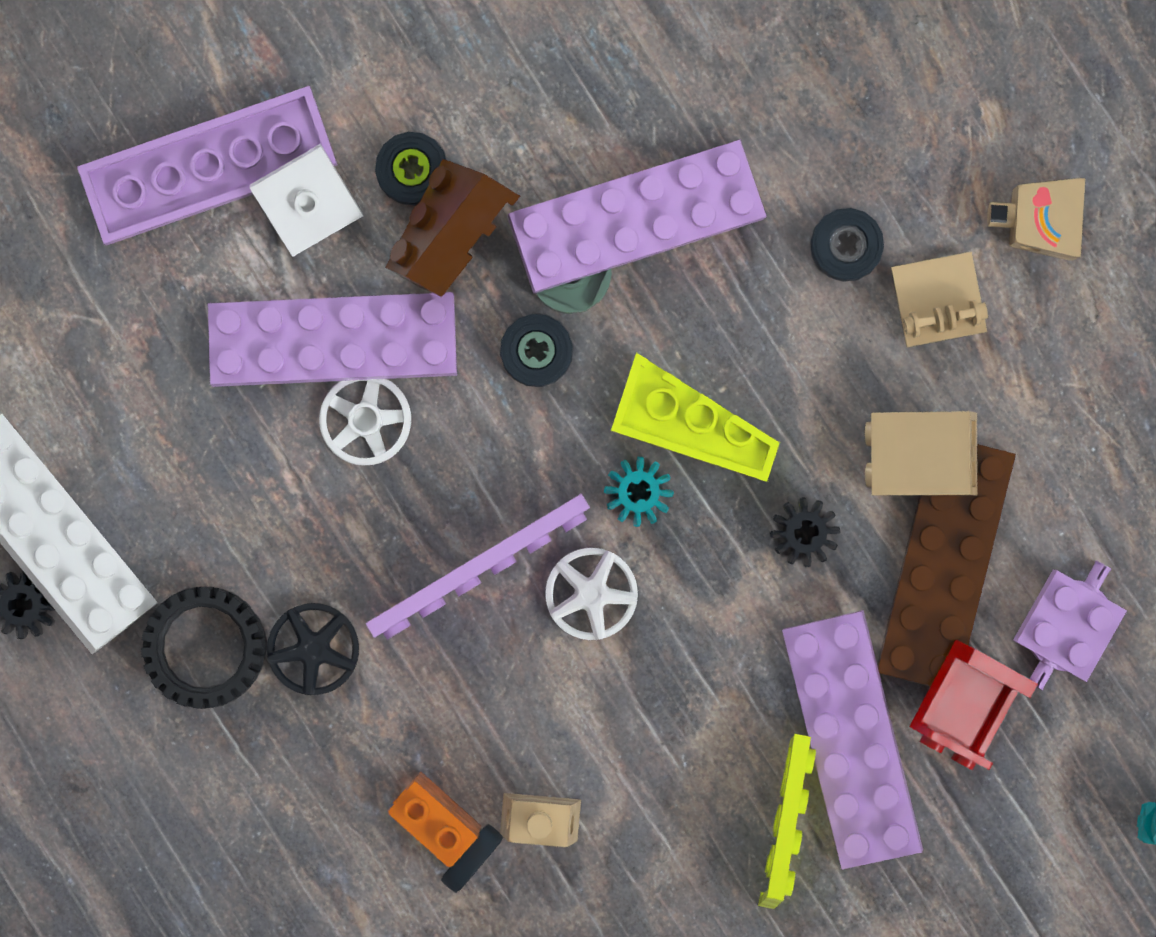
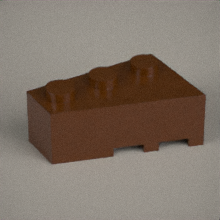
M442 159L439 167L432 172L429 186L420 203L413 208L409 218L410 221L403 235L394 244L390 253V259L385 268L416 286L442 297L473 258L468 253L482 234L488 237L497 227L492 222L506 203L513 206L520 198V195L484 173Z

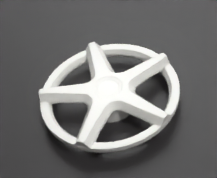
M388 379L339 381L330 389L321 405L319 415L320 430L327 446L339 458L356 465H375L390 459L402 448L411 428V411L402 391ZM367 381L362 400L359 404H354L336 396L339 390L351 383ZM379 383L386 386L396 395L403 410H380L377 407ZM329 406L348 419V425L334 440L330 437L326 422ZM404 422L398 441L386 452L380 428L385 425ZM362 436L366 439L375 457L358 458L343 452L341 449L357 437Z
M584 548L569 553L555 565L546 585V603L553 620L565 632L580 639L599 640L617 633L628 623L637 604V584L631 569L619 556L604 549ZM585 555L602 556L590 577H585L568 563L575 558ZM613 562L625 573L629 582L630 592L607 587L606 581ZM560 572L574 588L575 592L571 597L555 607L553 587L556 577ZM629 604L621 620L605 630L604 605ZM580 609H585L593 633L572 628L564 622L562 617Z

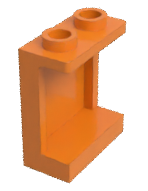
M422 772L396 798L393 806L388 811L392 818L447 867H452L478 838L481 825Z

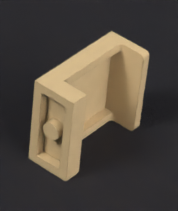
M976 412L871 413V422H866L865 442L867 446H871V463L866 464L865 482L867 487H872V495H977Z

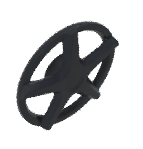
M320 603L302 604L285 612L274 624L267 643V659L275 676L289 689L304 695L329 693L343 685L352 675L359 658V640L352 623L339 610ZM318 610L327 612L334 617L318 632H313L300 615V612ZM289 619L298 642L293 646L275 651L278 632ZM343 625L348 630L352 642L351 659L330 647L331 640ZM301 661L303 663V686L288 679L279 668L278 663ZM325 663L346 670L335 682L316 688L321 664Z

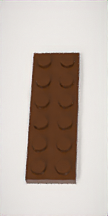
M977 444V495H919L877 663L879 673L931 686L955 640L969 645L1016 457L1015 453Z

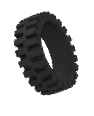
M207 586L182 590L162 602L146 623L147 627L143 631V647L141 648V657L144 658L145 665L143 666L146 674H149L152 679L151 683L162 692L163 696L184 707L206 709L228 704L243 695L253 685L262 670L266 655V637L264 629H262L260 624L261 621L258 615L251 609V606L232 592ZM197 607L215 608L229 615L239 627L244 641L243 659L236 673L225 683L211 688L193 687L180 680L169 668L164 653L165 636L172 622L185 611Z

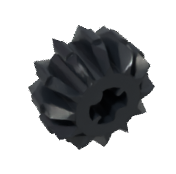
M802 497L798 500V513L792 504L786 502L783 504V508L789 515V518L785 519L777 514L773 516L772 520L784 527L783 531H770V537H784L785 541L774 549L777 554L783 553L789 547L792 549L787 557V563L793 565L801 552L803 566L811 567V552L815 554L820 562H825L827 557L821 547L825 546L828 549L836 550L838 545L826 538L827 534H839L840 527H826L825 523L835 517L833 511L826 512L821 517L818 516L823 507L822 501L816 500L811 511L808 512L807 499ZM804 520L809 521L808 527L814 526L815 535L808 537L807 544H801L802 538H795L794 534L795 529L801 528L802 521Z
M23 570L20 574V580L14 572L7 573L5 576L8 586L0 583V621L6 620L1 632L6 635L11 633L16 627L17 639H26L28 630L35 637L42 635L43 628L41 623L53 626L55 620L47 611H54L55 609ZM27 594L28 596L25 600H32V609L25 610L22 614L23 608L17 609L16 602L17 599H22Z

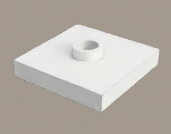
M321 144L250 184L252 193L292 257L363 216L361 209Z

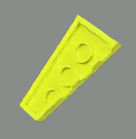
M636 353L611 428L612 432L767 482L780 442Z
M794 734L789 742L780 789V796L783 797L782 805H778L772 830L773 837H776V843L771 846L765 866L766 877L770 878L766 892H760L758 906L775 909L784 901L785 895H792L795 871L789 870L791 854L798 855L802 840V830L796 829L798 813L805 814L809 797V790L802 789L805 773H812L816 750L809 748L811 741L809 736Z

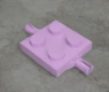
M1095 561L1085 582L1073 580L1058 570L1053 569L1013 641L1029 649L1040 660L1030 680L1038 683L1037 688L1041 690L1044 689L1054 669L1067 671L1087 682L1127 610L1109 601L1099 590L1109 571H1111V568L1101 562Z

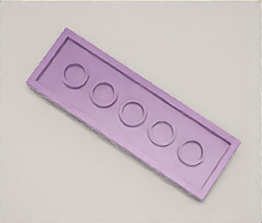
M307 86L77 166L103 244L107 246L253 195L250 184L319 144L322 145L333 165L336 166L338 164L311 87Z
M740 140L520 209L507 215L533 294L761 221L767 217Z
M447 292L442 297L433 293L208 303L210 385L212 387L457 376L453 292Z
M582 494L578 495L365 624L373 637L383 633L386 639L391 638L411 625L407 619L409 616L419 611L422 618L426 617L446 604L442 598L444 595L455 590L458 597L481 583L478 578L479 574L490 568L493 574L496 575L517 562L513 556L514 553L526 547L531 554L552 541L548 535L549 532L561 525L565 532L586 521L587 518L583 512L590 508Z
M864 610L783 629L782 632L808 736L811 737V748L816 750L815 764L841 869L922 853L923 847Z

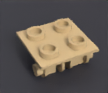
M972 252L891 267L906 347L987 332L985 319H988V312L985 302H981Z

